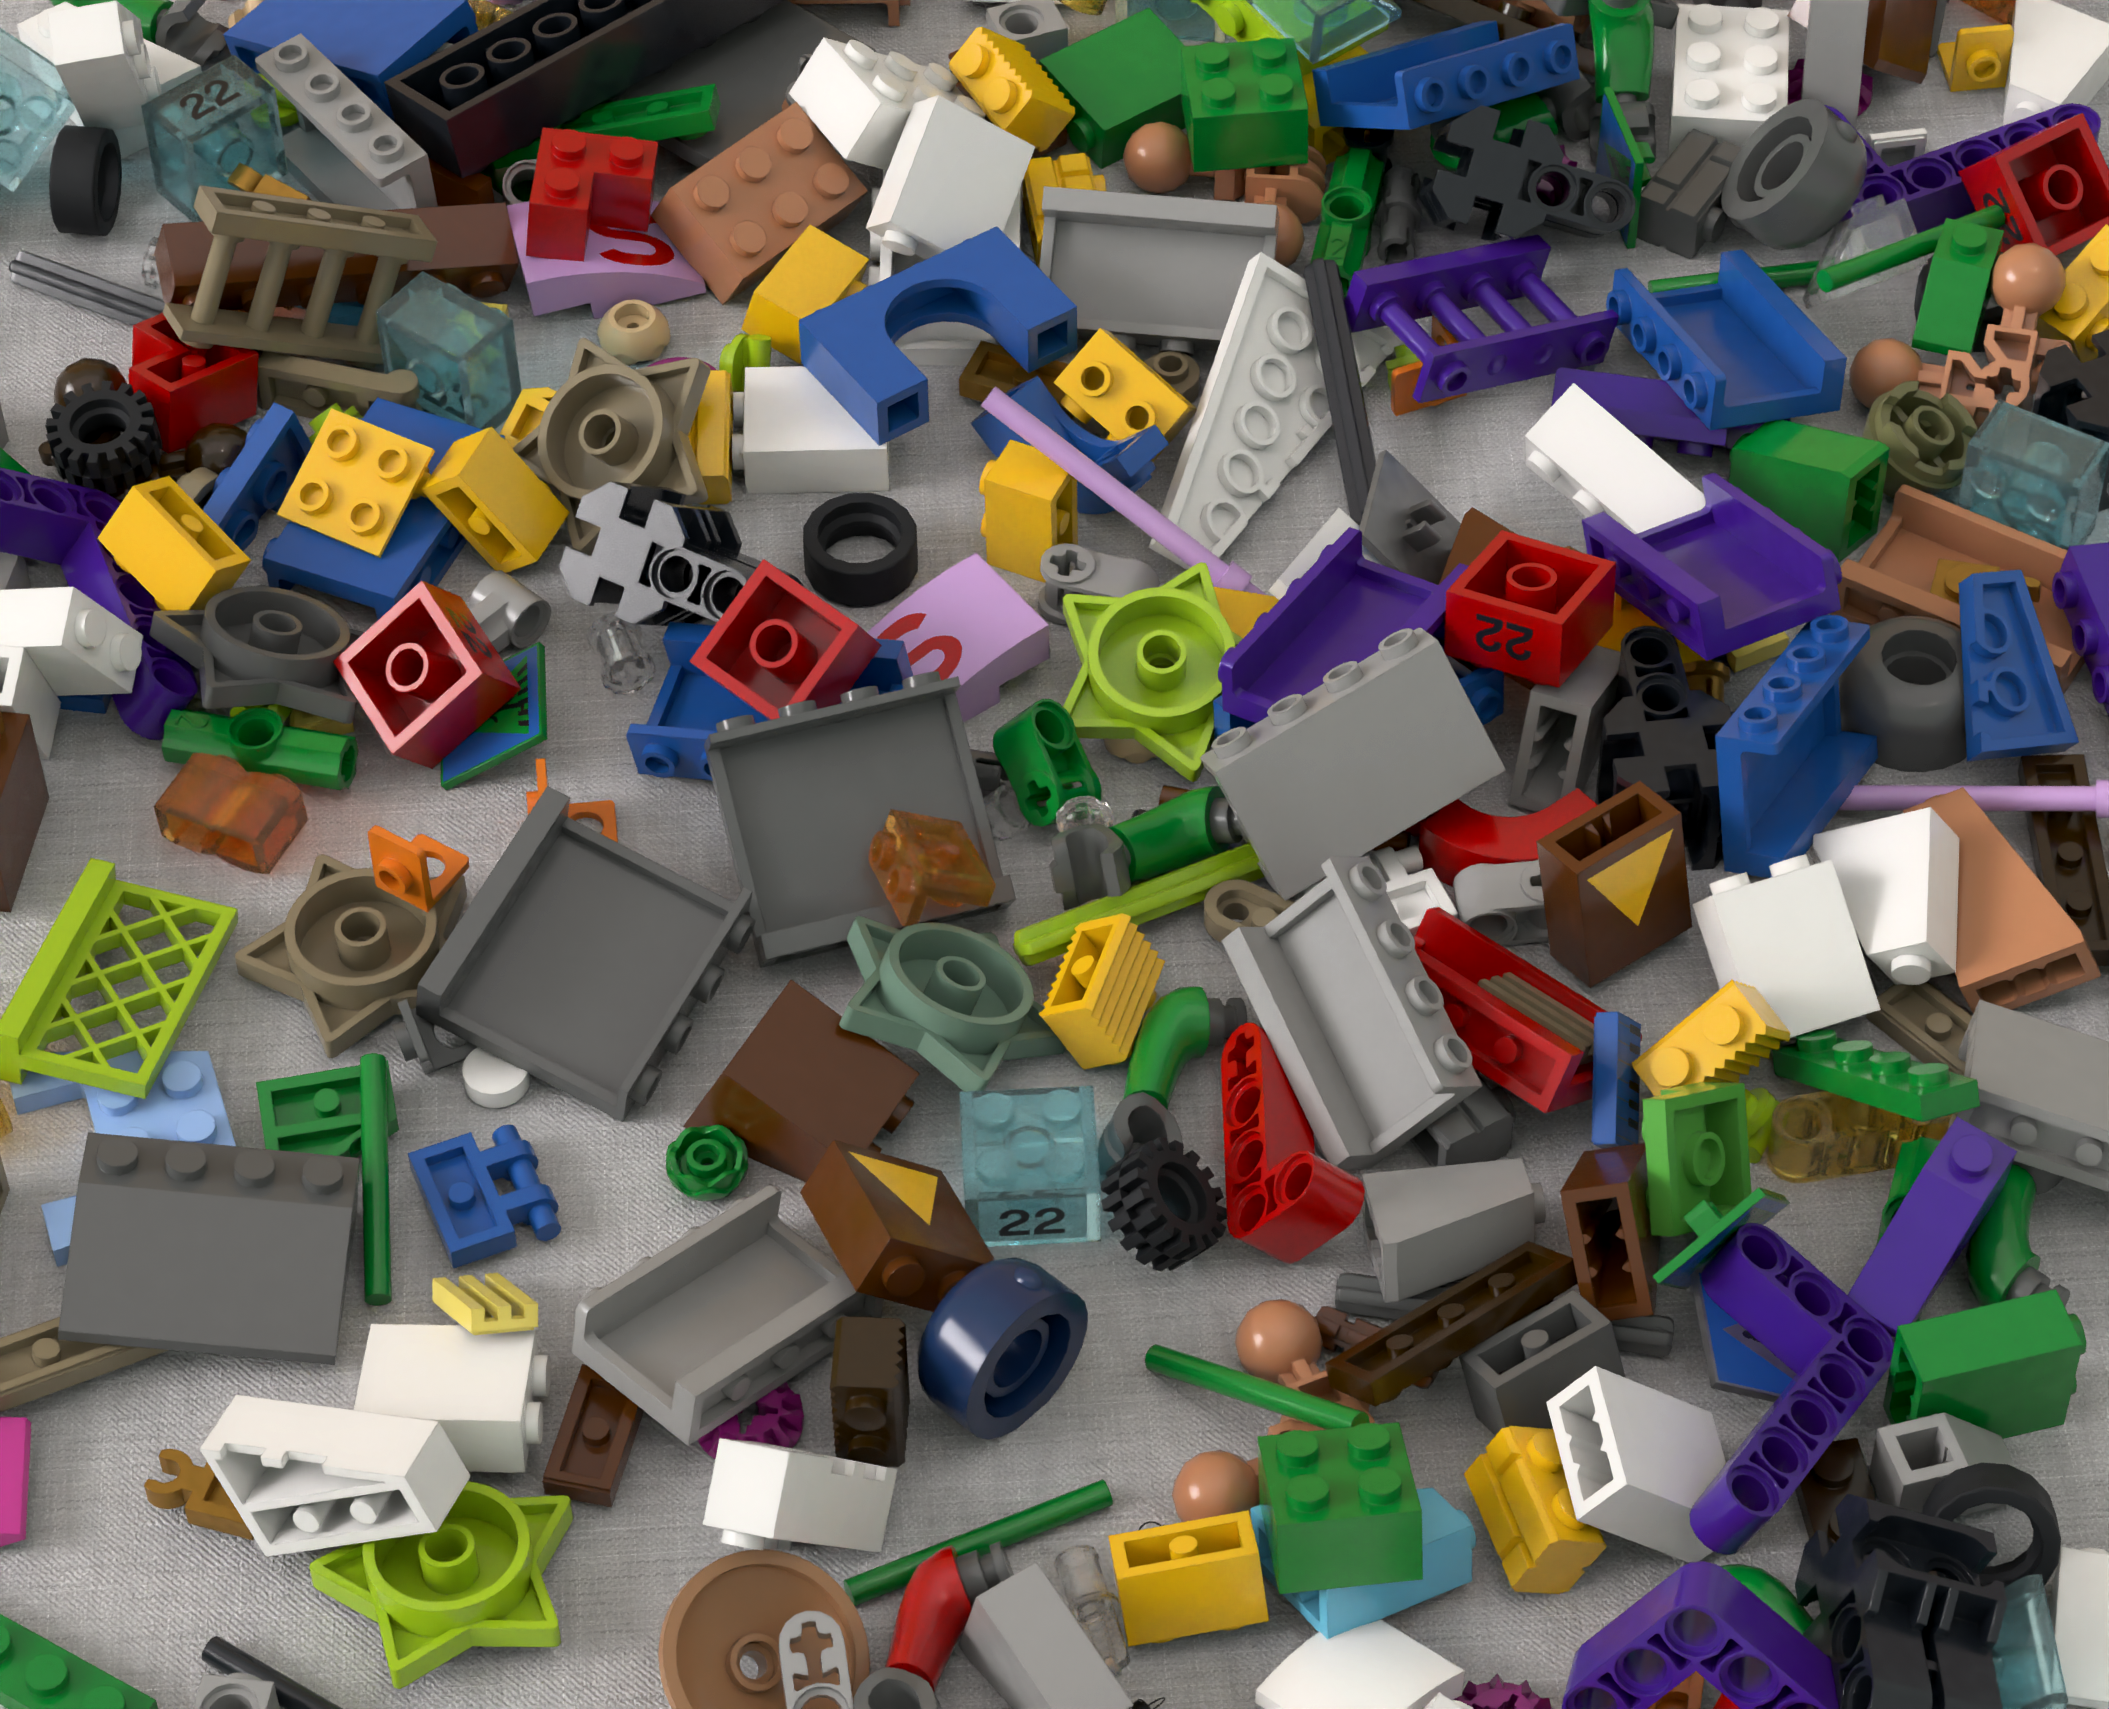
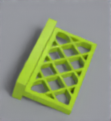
M90 858L0 1019V1080L21 1085L28 1071L146 1099L238 923V909L116 880L115 863ZM128 905L149 910L154 917L124 926L118 915L123 906ZM193 922L215 926L211 933L188 941L184 939L178 930V927ZM165 933L173 945L143 955L135 942ZM122 947L130 958L129 961L102 970L94 960L96 955ZM184 962L190 971L189 976L163 985L154 972ZM141 976L149 990L120 999L112 988V985ZM97 990L107 1003L79 1014L75 1012L70 1004L72 999ZM160 1005L167 1015L166 1020L139 1029L131 1015ZM118 1020L126 1034L96 1044L87 1031ZM75 1035L83 1048L66 1055L44 1051L48 1043ZM137 1050L143 1059L138 1073L110 1067L106 1061Z

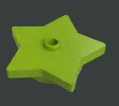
M1197 563L1160 587L1141 589L1123 597L1066 594L1063 597V614L1082 667L1063 707L1073 719L1078 738L1135 739L1191 782L1198 781L1204 766L1200 757L1210 750L1214 739L1213 700L1222 696V683L1218 680L1219 664L1225 652L1230 647H1236L1243 639L1231 631L1226 619L1221 614L1206 563Z
M467 1481L437 1532L344 1545L310 1563L309 1569L312 1583L317 1590L378 1623L392 1685L397 1689L409 1685L472 1646L558 1647L561 1644L559 1623L542 1574L572 1523L571 1499L565 1495L509 1498L504 1493L490 1486Z

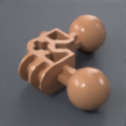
M1162 121L1145 124L1132 133L1126 144L1123 159L1129 179L1142 190L1161 194L1176 190L1187 182L1189 176L1215 177L1214 200L1234 201L1245 194V203L1277 205L1280 220L1275 261L1286 268L1296 262L1302 250L1305 237L1301 224L1310 222L1321 214V200L1326 188L1325 173L1327 166L1323 155L1312 146L1308 145V163L1194 172L1188 136L1175 125Z
M2035 243L2014 245L1998 257L1991 271L1990 291L1995 302L2003 308L2000 325L1987 324L1984 348L1989 364L1982 369L1970 353L1948 350L1946 365L1940 366L1922 363L1919 354L1906 343L1894 338L1877 339L1860 349L1849 369V385L1854 396L1865 407L1871 408L1876 398L1883 393L1892 391L1897 385L1907 381H1919L1918 390L1926 391L1939 399L1946 393L1955 397L1970 413L1977 429L1990 433V444L1992 448H1995L1998 443L2001 427H2013L2022 423L2030 415L2033 408V394L2036 393L2039 373L2047 351L2066 344L2073 352L2072 346L2068 341L2040 338L2039 332L2036 331L2038 317L2058 303L2065 289L2066 272L2060 259L2049 249ZM2004 385L2014 387V392L2008 393L2006 401L1996 400L1995 394H2001ZM1968 386H1972L1974 390H1968L1966 388Z
M1284 1299L1261 1302L1247 1311L1237 1328L1235 1345L1241 1366L1250 1375L1363 1411L1368 1414L1370 1423H1375L1374 1418L1369 1414L1370 1404L1331 1388L1327 1371L1320 1372L1316 1363L1322 1351L1323 1341L1317 1319L1303 1305ZM1281 1415L1280 1423L1268 1427L1267 1435L1283 1434L1292 1430L1317 1431L1326 1429ZM1216 1450L1199 1453L1187 1461L1174 1480L1172 1492L1176 1512L1181 1522L1249 1510L1251 1518V1508L1260 1505L1258 1457L1245 1461L1241 1456Z

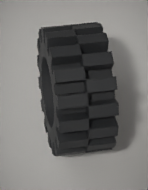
M102 381L101 390L97 391L93 390L92 383L82 385L83 395L79 397L71 390L63 396L66 407L55 403L50 410L53 418H47L45 425L48 433L46 434L61 478L63 480L67 478L70 484L78 486L84 484V487L98 490L99 485H104L107 494L117 493L116 484L123 481L127 489L137 485L135 478L137 473L146 479L153 472L150 463L159 464L162 457L160 449H163L151 402L147 401L146 395L141 390L134 393L132 385L123 382L119 389L115 391L112 381ZM102 432H123L118 438L107 443H85L91 437Z
M1167 1138L1150 1140L1116 1162L1105 1172L1108 1178L1104 1179L1101 1183V1191L1109 1195L1101 1200L1103 1211L1113 1212L1114 1218L1107 1222L1111 1231L1115 1232L1120 1229L1125 1236L1120 1242L1122 1247L1126 1251L1135 1247L1138 1249L1136 1260L1143 1265L1152 1261L1153 1269L1163 1271L1166 1268L1169 1271L1177 1269L1218 1243V1238L1224 1235L1226 1229L1220 1222L1227 1219V1209L1216 1204V1202L1224 1198L1221 1188H1212L1208 1180L1214 1177L1210 1168L1206 1167L1200 1170L1197 1166L1200 1156L1193 1150L1183 1155L1184 1144L1176 1140L1168 1144Z

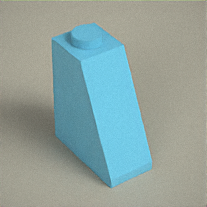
M1434 1488L1416 1489L1422 1509V1580L1286 1593L1282 1595L1318 1632L1320 1631L1327 1639H1330L1338 1634L1378 1621L1472 1581V1549L1476 1546L1475 1531L1468 1516L1463 1511L1454 1509ZM1257 1505L1251 1508V1522L1259 1551L1262 1574L1278 1590L1261 1507Z

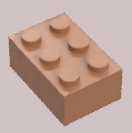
M795 102L673 185L652 212L651 217L688 263L703 277L705 284L721 304L724 305L767 275L809 224L824 233L828 232L849 216L868 190L798 103Z

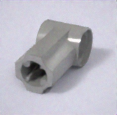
M501 570L493 571L478 583L471 595L468 606L498 653L510 643L518 648L527 647L534 643L546 629L551 617V607L547 601Z

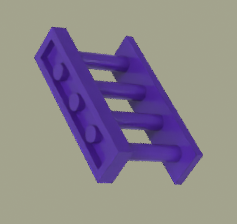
M1538 234L1355 271L1345 299L1352 333L1388 326L1423 363L1412 396L1418 403L1555 374L1556 370L1560 367L1577 369L1603 363L1609 350L1619 315L1611 309L1578 317L1541 280L1551 247ZM1526 297L1550 323L1531 326L1507 300ZM1480 306L1504 333L1486 336L1461 310ZM1433 315L1458 343L1439 346L1415 320Z

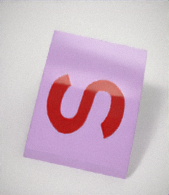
M529 201L507 206L517 255L534 316L590 303L593 318L598 319L602 318L614 305L625 300L635 299L656 305L706 293L703 277L688 263L651 215L648 232L590 224L585 259L582 262L526 256ZM653 201L651 214L660 202Z
M977 553L947 569L919 588L867 632L876 639L904 641L913 676L934 671L939 672L941 680L958 676L961 686L956 691V697L963 722L1000 703V685L1050 658L1049 624Z

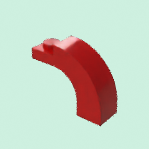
M1576 788L1552 805L1536 813L1516 817H1502L1477 811L1464 804L1461 800L1456 799L1405 831L1411 832L1412 836L1419 837V851L1423 859V870L1432 868L1441 882L1453 887L1455 876L1461 870L1471 865L1480 863L1505 864L1538 860L1536 841L1596 807L1597 804L1579 788Z

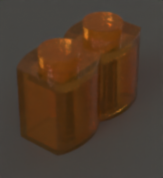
M193 753L153 806L161 835L169 841L201 854H216L221 859L238 868L260 874H269L308 821L302 792L290 779L280 774L269 775L261 772H246L231 757L226 755L214 756L206 753Z

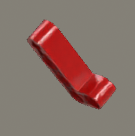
M1247 1022L1239 1026L1231 1034L1225 1044L1221 1058L1227 1226L1229 1233L1234 1238L1283 1263L1292 1264L1344 1231L1354 1222L1363 1205L1365 1189L1363 1182L1358 1177L1315 1155L1314 1132L1264 1028L1255 1023Z

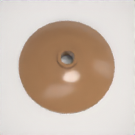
M754 1549L733 1553L714 1561L691 1577L673 1599L662 1625L658 1650L659 1670L664 1692L671 1708L786 1709L779 1659V1635L789 1619L795 1614L804 1611H820L831 1616L840 1626L845 1642L854 1703L856 1691L859 1685L869 1676L870 1670L867 1635L856 1607L843 1588L829 1574L808 1560L793 1554L776 1550ZM815 1627L803 1628L801 1641L790 1644L792 1653H804L809 1675L808 1680L793 1679L796 1691L815 1683L839 1685V1677L836 1672L822 1678L821 1652L833 1645L830 1638H818ZM743 1655L753 1658L757 1663L758 1675L756 1679L748 1678L742 1673L740 1660ZM816 1698L810 1700L803 1709H840V1707L828 1698Z

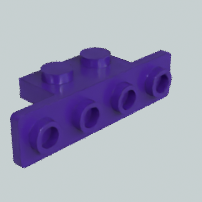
M1563 367L1556 370L1551 407L1575 383L1650 449L1653 448L1654 440L1677 442L1676 453L1712 458L1713 447L1732 449L1735 442L1747 432L1753 433L1766 423L1709 430L1694 412L1686 407L1684 401L1666 381ZM1791 418L1782 420L1791 421Z

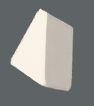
M1925 128L1869 134L1865 141L1890 167L1924 155L1927 131Z

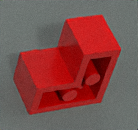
M543 127L529 201L526 256L584 262L590 224L648 232L654 196L658 142L640 140L633 137H617L578 132L571 129L561 130Z
M163 313L133 325L132 367L129 368V385H132L134 393L141 390L146 395L147 401L152 404L163 443V449L160 450L169 454L184 449L186 442L196 431L213 422L234 425L256 415L259 353L252 349L214 345L210 349H199L189 346L180 341Z

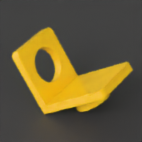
M2010 24L1962 28L1957 32L1956 42H1946L1938 45L1937 55L1950 92L2005 87L2014 31Z

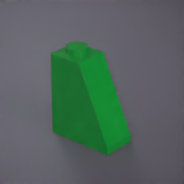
M1786 420L1769 421L1753 433L1747 432L1743 434L1733 445L1729 454V461L1731 463L1729 483L1739 487L1745 494L1764 507L1770 508L1777 516L1792 526L1799 528L1805 535L1824 548L1830 549L1840 563L1877 533L1890 448L1880 441Z

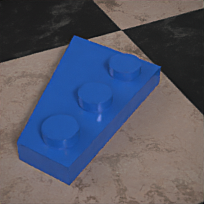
M274 402L264 418L258 419L251 426L246 436L244 448L232 466L225 468L219 474L213 487V494L203 508V511L242 551L255 539L261 516L268 509L275 512L279 511L289 491L287 489L294 482L312 447L294 411Z
M2022 570L1973 573L1958 583L1967 762L2065 752L2079 743Z

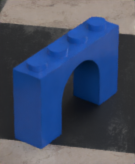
M997 226L973 238L966 239L952 248L918 262L874 285L867 286L863 290L799 320L801 363L879 446L929 422L928 379L895 345L900 337L917 327L936 322H959L980 328L996 339L1028 373L1077 350V306Z

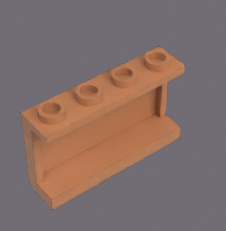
M1905 484L1901 485L1895 493L1890 519L1860 561L1857 563L1847 558L1841 566L1842 581L1837 585L1841 609L1830 613V615L1842 616L1848 622L1863 623L1869 626L1894 617L1925 616L1942 620L1956 626L1960 630V605L1930 593L1939 558L2000 567V571L2022 570L2024 577H2031L2041 582L2039 603H2032L2035 606V612L2063 695L2085 663L2083 656H2079L2074 649L2072 629L2064 610L2056 606L2052 594L2053 577L2060 571L2067 550L1937 498L1934 495Z

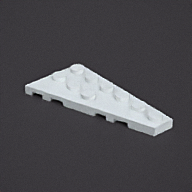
M1262 252L1248 262L1161 510L1162 515L1218 558L1221 557L1248 525V520L1258 508L1270 499L1281 486L1280 482L1291 469L1303 460L1332 425L1305 279ZM1384 327L1351 332L1362 387L1377 372L1376 369L1385 358L1395 351L1394 347L1402 343L1395 334ZM1151 539L1150 549L1186 570L1191 568L1155 539Z

